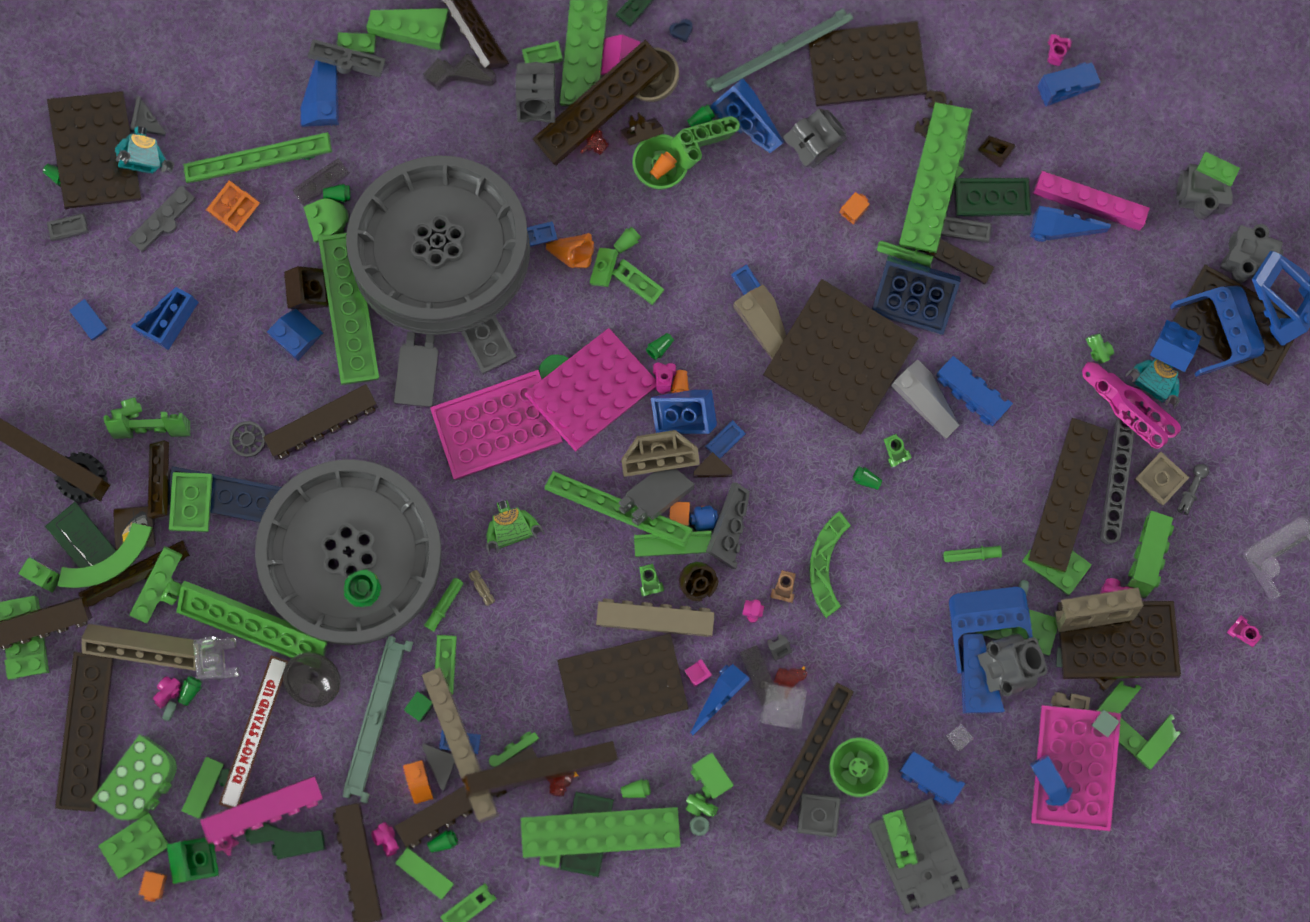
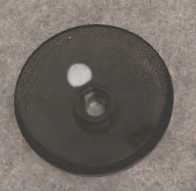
M312 652L298 654L287 663L284 669L283 682L287 692L294 700L305 706L321 707L327 705L335 699L340 690L341 678L339 671L323 655Z

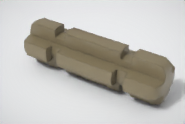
M478 570L469 573V577L472 582L474 581L473 584L478 593L484 598L485 605L493 604L495 599L490 594L484 580L480 578L481 575Z

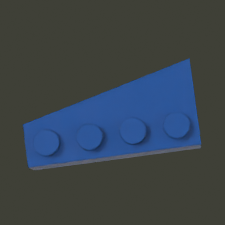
M952 356L936 374L938 377L937 381L944 387L948 386L952 390V395L958 400L962 399L966 403L965 406L971 412L978 413L981 416L980 420L984 424L993 426L1013 403L1009 400L1003 401L1000 396L1001 393L996 389H988L986 381L978 376L973 377L972 370Z
M983 634L961 635L963 714L1005 712L999 690L989 691L986 672L977 656L987 652Z

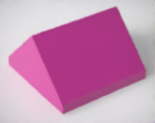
M623 34L605 38L600 75L604 76L641 42Z

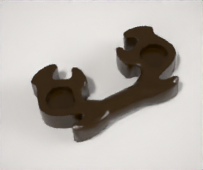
M933 90L927 92L925 100L931 98L932 101L927 105L929 108L934 109L935 102L946 104L944 92ZM923 118L922 122L924 124L922 126L917 121L914 127L915 133H919L926 138L931 120Z

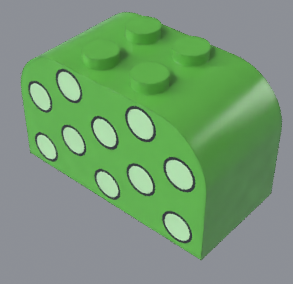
M139 735L91 800L118 819L138 820L148 814L150 810L154 811L160 803L158 800L160 796L166 794L172 787L170 783L176 774V761L171 753L149 737Z

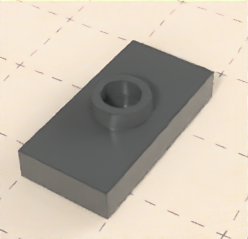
M84 213L47 222L51 241L89 233Z

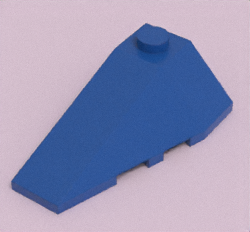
M315 60L301 105V127L339 125L337 66Z
M743 78L709 106L719 119L729 116L735 117L740 124L737 132L740 134L745 132L751 137L752 142L769 153L784 142L757 95Z
M1039 206L1033 215L1030 237H1033L1036 241L1045 242L1046 240L1108 232L1111 224L1091 218L1082 220L1080 215L1077 214L1064 215L1063 210Z
M726 664L718 672L720 676L690 732L692 736L750 680L734 664L730 667Z

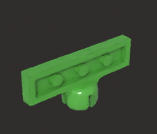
M164 546L129 616L148 623L159 601H164L170 605L177 601L182 584L174 581L171 577L182 554Z

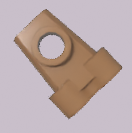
M782 570L775 589L772 588L770 597L793 603L795 594H792L795 573ZM785 577L790 579V583L787 585L783 583V578Z

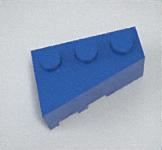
M1081 63L1073 68L1043 75L1037 87L1045 106H1049L1098 88L1101 82L1093 63Z
M175 287L158 302L155 308L147 311L140 321L133 323L130 327L145 338L169 350L199 302L192 295Z
M914 751L910 753L899 770L902 773L901 778L909 783L913 781L918 784L917 788L923 793L927 794L930 792L935 796L934 800L941 805L945 803L953 804L965 783L962 781L958 782L949 773L942 771Z

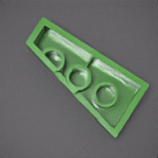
M448 9L371 10L366 28L368 34H375L376 37L441 50L450 15Z
M1150 511L1146 516L1139 542H1142V545L1139 544L1134 554V558L1137 561H1134L1130 568L1128 576L1131 577V580L1125 585L1127 587L1139 588L1140 596L1144 599L1155 587L1159 586L1161 577L1158 576L1159 571H1162L1165 564L1163 556L1164 553H1167L1170 542H1167L1168 536L1172 535L1174 529L1172 517Z

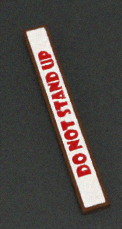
M270 656L218 804L220 806L232 808L240 804L289 661Z

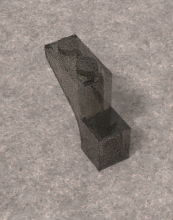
M468 53L465 54L453 69L446 60L441 61L437 58L423 74L425 81L438 91L452 81H464L485 86H493L496 83L495 72L491 68H484L476 56L473 55L471 57Z

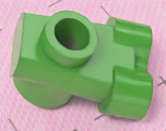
M1100 333L1086 338L1088 345L1092 349L1091 356L1095 362L1098 361L1099 364L1105 363L1114 355L1112 345L1109 342L1103 343Z
M135 397L120 401L122 408L110 410L112 416L122 413L128 419L138 417V412H142L141 405L137 403Z
M897 434L884 438L890 457L888 461L891 467L912 458L909 450H905L904 443ZM892 441L896 444L894 449L891 448Z
M653 563L640 566L641 595L646 596L664 591L663 583L659 582ZM646 571L652 572V576L650 578H647L645 576Z
M699 793L695 795L690 794L686 800L688 803L686 810L696 816H700L703 811L709 817H714L719 808L706 802L707 798Z

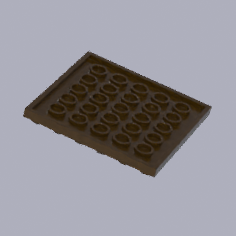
M821 278L763 376L861 435L918 340V337Z

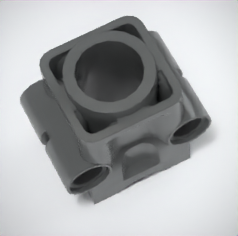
M530 62L517 65V123L530 121L555 122V70L552 63Z
M820 108L807 119L803 118L797 122L792 130L783 136L785 141L797 151L799 159L805 167L811 166V168L818 166L830 154L833 155L837 148L848 140L845 135L846 130L834 114L828 109L823 110Z
M1188 164L1184 170H1181L1177 182L1176 199L1179 200V207L1194 209L1195 217L1201 220L1207 219L1212 213L1224 214L1225 209L1232 205L1233 194L1231 186L1197 171L1198 165Z
M1257 224L1252 229L1240 225L1237 231L1231 234L1228 243L1229 252L1222 260L1220 269L1231 272L1232 279L1242 284L1249 278L1253 279L1270 251L1283 255V249H1281L1283 241L1269 237V228L1264 224Z
M1015 633L989 642L986 646L987 652L977 655L981 666L986 672L989 691L1000 690L1004 696H1011L1034 688L1037 685V678L1047 674L1044 655L1037 639L1034 637L1024 640L1020 634Z

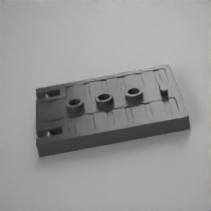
M932 798L903 810L918 859L917 864L912 865L910 863L899 869L884 818L868 824L905 914L913 912L912 908L916 906L922 908L953 895L958 888H962V890L969 888L967 879ZM908 850L901 851L902 857L909 856ZM956 875L958 880L951 882L950 877ZM913 893L915 898L908 901L907 895Z

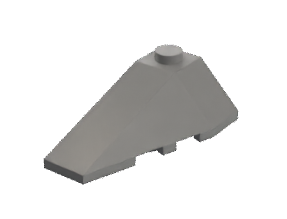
M916 360L893 382L891 387L945 439L959 427L935 378L919 360Z

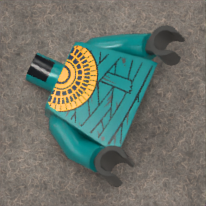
M135 127V134H130L127 138L122 139L115 148L116 161L119 162L118 167L151 174L160 167L161 172H165L166 169L170 172L173 171L174 162L164 157L155 138L146 137L145 127Z
M1148 359L1136 364L1125 374L1126 377L1130 375L1133 378L1131 381L1133 384L1161 403L1166 401V406L1168 403H1171L1174 406L1173 409H1175L1178 405L1180 380L1177 378L1179 373L1172 368L1173 366L1158 359L1154 361Z

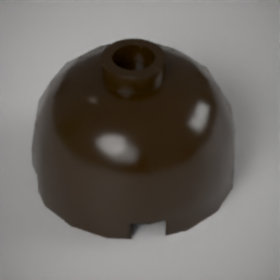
M704 562L689 563L682 569L679 576L680 589L692 601L700 602L703 601L702 598L712 596L719 583L715 570Z

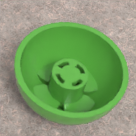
M661 134L640 142L633 154L634 172L638 179L646 186L658 190L669 189L677 185L686 175L688 169L681 167L671 146V140L674 137ZM667 151L677 160V163L673 169L659 179H656L650 171L660 155Z
M852 738L841 743L834 751L830 761L831 777L835 785L844 793L855 797L868 796L878 791L884 784L888 775V760L884 751L875 742L865 738Z

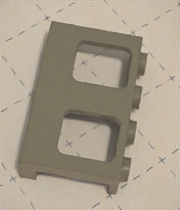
M1132 588L1061 600L1063 610L1056 611L1054 616L1058 632L1134 620L1143 607L1139 588Z

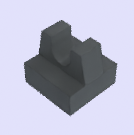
M782 634L777 635L779 640L774 643L771 639L767 640L775 661L792 653L789 641Z

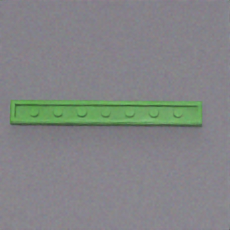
M327 132L183 164L185 180L187 183H193L332 152L330 135Z
M554 471L545 485V490L682 547L686 546L693 532V528L661 515L654 520L648 517L637 526L632 522L634 518L632 513L638 509L636 505L630 511L623 514L619 510L621 506L619 501L622 499Z

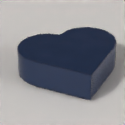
M683 19L680 23L671 24L669 33L673 38L687 43L693 29V24L689 19Z

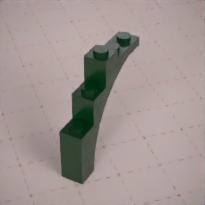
M231 769L221 770V775H219L221 787H225ZM262 822L263 826L252 830L251 827L245 830L246 841H250V845L274 841L272 852L274 856H277V860L326 850L323 830L291 832L279 829L266 822Z

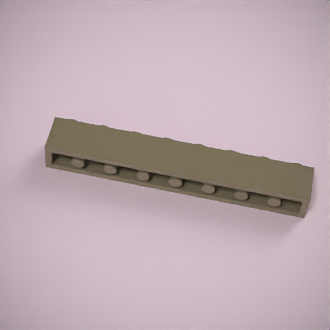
M439 667L423 674L422 678L461 778L463 779L466 774L482 771L443 671ZM491 793L469 798L480 823L499 816Z

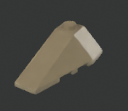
M763 284L735 301L733 308L770 358L773 359L786 337V332L775 299Z

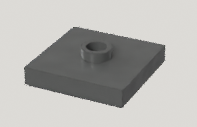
M801 793L797 833L837 837L841 798Z

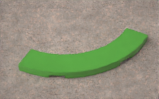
M840 511L825 524L819 533L810 559L809 573L812 592L825 618L841 607L833 593L829 579V564L832 551L842 534L851 527Z
M132 523L127 538L113 555L98 564L85 568L62 567L57 586L67 588L90 587L107 582L120 575L135 562L136 558L145 548L153 527Z

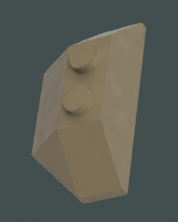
M676 430L637 436L621 459L624 477L700 465L698 447Z

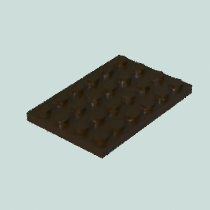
M918 21L832 30L808 43L816 106L923 95L928 92Z
M123 91L47 99L64 209L141 200L137 171L118 167L119 162L116 161V146L122 139L130 135Z
M1205 264L1185 298L1218 287L1237 285L1243 288L1264 342L1265 350L1257 358L1232 366L1267 386L1270 385L1294 339L1285 345H1280L1271 333L1269 327L1271 325L1270 319L1265 317L1264 310L1266 308L1263 300H1259L1257 293ZM1207 298L1180 307L1172 322H1176L1181 327L1195 331L1198 335L1202 336L1198 344L1199 348L1222 361L1230 359L1232 354L1231 348L1213 301ZM1271 301L1279 319L1290 318L1280 307Z
M1142 601L1143 607L1134 620L1059 632L1063 679L1180 678L1181 670L1174 601ZM1058 602L1057 611H1062V603Z
M671 633L557 660L575 736L688 710Z

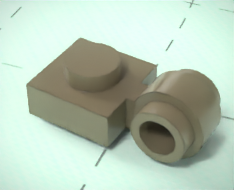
M1055 692L1054 696H1052L1051 704L1056 707L1068 706L1067 708L1088 710L1091 698L1071 693L1068 700L1066 694Z

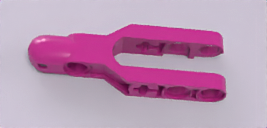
M1088 362L1083 367L1082 374L1084 379L1110 403L1114 414L1153 448H1161L1168 442V438H1173L1180 433L1181 426L1178 421L1142 390L1125 384L1115 374L1108 373L1095 362ZM1153 412L1160 415V421L1153 418ZM1140 422H1144L1147 425L1146 431L1141 429ZM1167 425H1172L1175 433H1170ZM1155 434L1162 438V443L1155 441Z

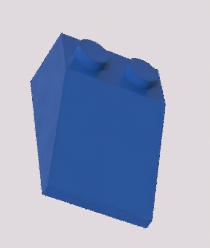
M689 390L651 397L656 433L676 430L680 434H710L717 426L712 390Z

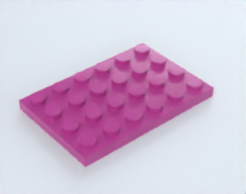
M608 328L529 389L525 396L576 452L656 388V379Z
M539 370L430 407L454 480L563 443L561 435L525 396L529 389L542 380Z
M1041 705L1037 759L1047 754L1066 787L1071 786L1073 792L1068 803L1063 806L1047 805L1045 800L1049 799L1035 775L1031 823L1111 831L1121 713L1107 712L1117 719L1119 723L1109 737H1106L1092 726V723L1101 711Z

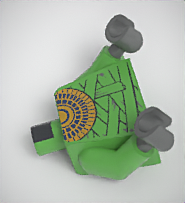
M508 500L498 502L497 507L500 514L493 516V520L489 522L487 529V552L490 554L491 549H496L497 553H499L500 548L531 537L538 539L536 534L542 532L545 535V532L537 520L527 511L519 510L518 507L510 509Z

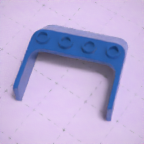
M1240 286L1218 287L1177 300L1170 305L1171 310L1210 298L1216 307L1232 352L1230 359L1199 369L1194 373L1196 377L1257 358L1264 353V342L1246 294Z
M1020 587L958 593L949 599L958 673H962L958 640L965 633L1022 627L1027 631L1028 639L1033 637L1027 596Z

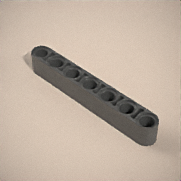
M1119 418L1116 420L1100 531V539L1106 545L1114 544L1121 536L1134 431L1130 427L1122 426L1121 419ZM1119 438H1124L1127 441V445H1120ZM1117 456H1121L1124 459V465L1117 463ZM1114 475L1121 477V484L1114 481ZM1112 493L1119 496V502H1114L1111 499ZM1109 512L1116 514V521L1109 519ZM1107 531L1113 532L1114 540H1109L1106 537Z

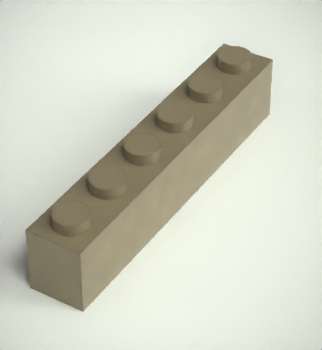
M603 599L602 602L598 601L596 626L712 637L715 612H710L711 609L699 608V611H694L688 606H680V609H673L672 605L668 604L653 607V603L641 602V605H633V601L623 600L621 604L614 603L613 599Z
M93 624L87 625L81 638L82 654L198 671L203 658V641Z

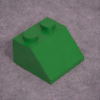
M206 838L167 845L173 884L219 876L214 842L208 843Z

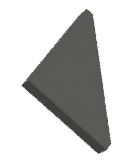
M137 96L131 131H135V127L141 126L146 128V133L166 136L165 131L140 96Z
M423 744L422 748L441 790L444 791L455 764L453 755Z

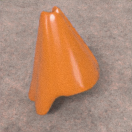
M586 233L547 242L546 250L570 268H588L591 265V257L594 253V241H592V235Z

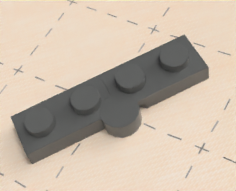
M315 39L312 40L308 52V58L336 65L337 70L342 74H347L354 70L380 78L386 60Z
M181 185L128 240L143 253L163 232L170 234L176 230L177 224L174 220L196 199Z

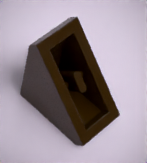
M988 136L978 148V151L1001 168L1016 146L1013 143Z
M712 452L694 471L693 478L732 477V470Z

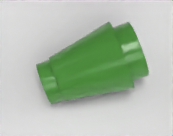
M631 226L629 229L626 228L613 246L621 254L639 243L638 240L641 239V236Z
M642 778L622 786L621 793L623 798H646L647 795H651L648 779L643 780Z

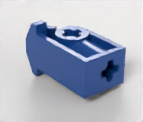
M1046 754L1030 763L1031 768L1049 799L1045 800L1046 804L1063 806L1068 803L1073 789L1071 786L1066 787L1049 756Z

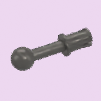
M1198 464L1194 467L1193 473L1195 476L1188 492L1185 491L1182 494L1183 498L1177 508L1179 513L1185 511L1184 515H1189L1193 502L1197 500L1195 493L1199 484L1209 474V469L1205 464Z

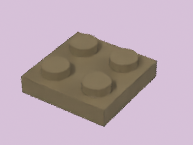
M1159 452L1134 481L1163 506L1189 477L1168 457Z

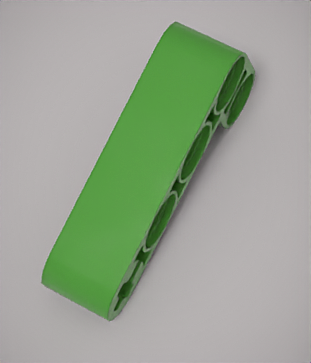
M729 116L682 129L671 140V146L681 167L691 169L701 160L702 153L699 147L724 141L733 136L740 128L739 121L735 117Z

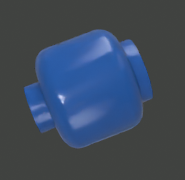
M710 505L697 506L693 509L692 514H689L690 525H693L697 531L713 530L718 521V512Z

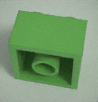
M710 753L691 766L693 769L691 774L696 782L701 781L704 786L701 789L707 798L711 796L714 799L734 786L713 753Z

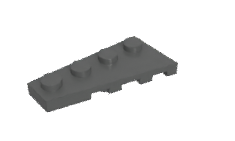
M738 483L731 484L706 550L708 554L732 569H737L738 562H735L736 554L740 552L741 546L738 544L739 536L743 534L744 526L742 519L743 516H746L750 491Z

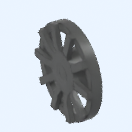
M241 422L230 433V446L240 456H255L265 446L266 442L263 438L265 433L255 422ZM247 425H253L251 431H248ZM244 426L245 431L241 432L238 428ZM255 427H257L260 431L253 434ZM235 431L240 434V437H234ZM262 434V440L255 438L258 435ZM233 439L240 440V442L234 445ZM261 442V446L258 447L254 443ZM240 445H243L241 451L239 452L236 448ZM251 446L257 449L253 453L251 451ZM246 447H248L249 454L243 453Z

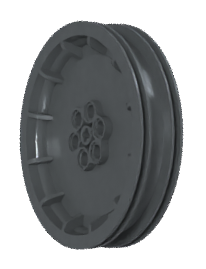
M421 157L404 162L386 171L372 182L360 196L351 213L347 228L346 247L348 259L362 296L381 317L398 327L417 333L432 335L457 333L474 328L493 318L517 294L525 279L529 265L530 242L526 218L515 192L505 180L491 169L460 157ZM439 226H445L442 229H437ZM423 233H426V234H427V235L424 236V237H421V236H420V235L423 234ZM456 235H459V236H460L459 238H456V239L453 238V237L456 236ZM419 251H425L423 254H418ZM454 252L458 253L455 256H451V254ZM435 260H440L437 264L433 263Z
M352 459L318 464L299 473L288 481L267 506L259 524L255 545V559L259 580L267 598L277 612L300 631L315 638L328 641V643L340 645H358L378 641L396 633L409 624L424 608L434 591L440 573L442 557L441 540L435 518L420 492L408 480L387 467L368 461ZM346 528L352 530V535L349 538H343L341 535L342 531ZM365 535L369 536V544L361 545L360 538ZM335 541L337 544L334 550H327V542ZM347 548H351V550L354 551L352 557H348L347 554H344V552L347 551ZM365 555H371L373 561L365 565L362 562V558ZM331 560L339 561L337 569L332 570L329 568ZM349 567H356L357 571L369 570L377 575L382 588L377 601L371 606L355 607L344 597V584L348 578L347 570Z

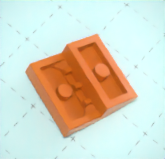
M229 180L206 211L237 233L260 202Z

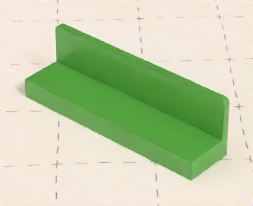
M692 532L685 547L653 534L634 535L635 557L707 553L706 550L712 532Z

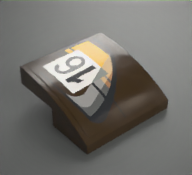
M148 506L113 509L116 550L120 548L127 538L132 523L153 527L145 547H155V520L148 518Z

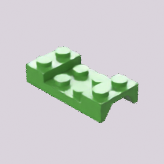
M30 596L0 602V620L40 609L38 597ZM32 637L30 642L20 644L18 641L12 643V647L5 649V667L8 680L50 673L44 638Z

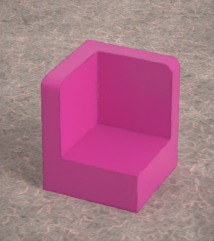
M702 659L685 670L694 687L712 676Z

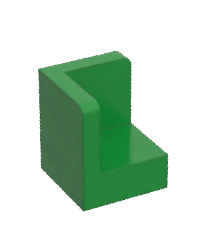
M417 691L404 711L419 722H422L433 707V703Z

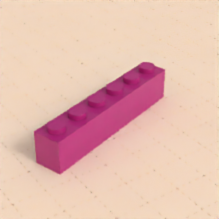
M1044 171L1039 175L1033 192L1034 195L1139 231L1144 226L1150 209L1149 207Z
M310 777L201 819L200 822L207 842H214L216 845L226 841V836L233 835V837L244 834V829L249 827L255 830L262 827V822L270 820V823L282 819L281 815L288 813L290 816L300 812L299 808L306 806L307 809L318 805L317 801L323 798L315 777Z

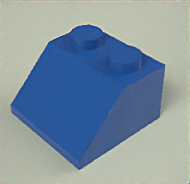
M296 309L280 317L267 331L269 336L297 361L324 334Z

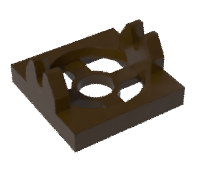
M639 112L637 113V120L630 115L628 121L630 127L620 130L622 137L630 146L664 134L663 126L655 117L645 120V117Z

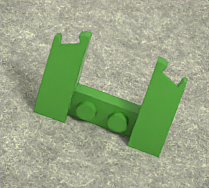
M161 412V419L129 420L122 413L112 416V419L104 415L107 430L114 439L133 438V431L137 434L147 433V430H154L155 433H165L167 430L171 437L190 436V420L182 413H178V415L171 414L169 417L167 412Z
M1120 681L1095 711L1105 710L1106 712L1121 713L1142 687L1139 685H1135L1134 688L1123 685L1124 681ZM1170 714L1146 741L1121 718L1119 744L1147 769H1152L1179 736L1180 731L1176 732L1171 721L1174 720V716Z

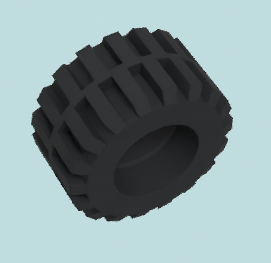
M73 452L70 453V457L65 456L81 467L89 468L91 473L104 481H108V478L105 476L107 471L103 468L104 465L91 454L83 452L76 454ZM54 477V480L57 482V488L69 499L79 503L80 501L86 503L88 500L93 501L96 499L81 489L74 487L61 477Z

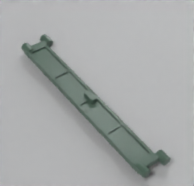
M842 8L835 12L836 16L785 43L773 46L772 50L717 79L714 77L710 78L705 83L708 88L711 87L713 92L716 93L853 20V16L851 13L846 15L845 10Z
M388 636L342 795V797L350 798L351 794L361 796L360 802L367 803L370 794L364 792L403 653L404 650L411 652L413 642L407 640L405 645L395 643L396 638Z

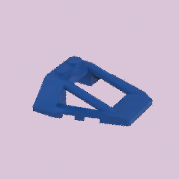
M1270 251L1252 281L1259 300H1263L1266 308L1264 314L1265 317L1270 319L1271 325L1269 327L1271 333L1280 345H1285L1307 332L1310 328V276L1305 270L1283 255ZM1282 269L1301 285L1298 291L1304 300L1296 312L1270 289ZM1270 299L1290 318L1279 319Z

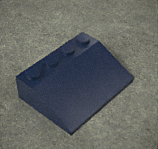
M888 256L872 310L887 319L944 335L961 277Z

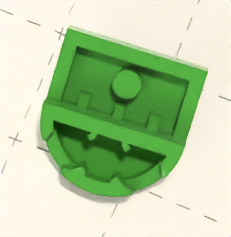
M320 199L304 206L314 242H319L318 237L342 234L344 232L343 229L349 220V216L343 204L331 199Z

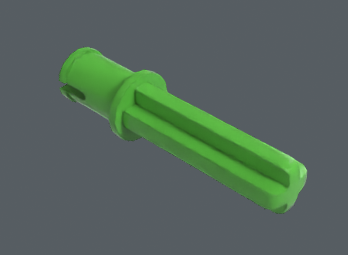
M879 241L877 251L929 268L933 260V256L917 252V249L914 251L885 241Z
M1000 545L994 547L981 546L980 548L945 551L943 557L946 563L978 559L985 561L988 558H1002V550Z
M457 578L452 580L435 609L432 608L433 612L424 624L426 628L435 632L442 618L446 617V611L463 586L461 580Z

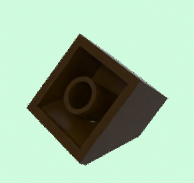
M297 266L284 272L288 309L306 310L329 307L323 269Z

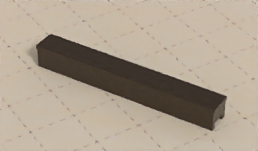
M0 418V441L97 500L102 501L103 496L110 487L109 483Z
M613 741L466 774L462 782L466 787L467 798L609 766L618 760Z

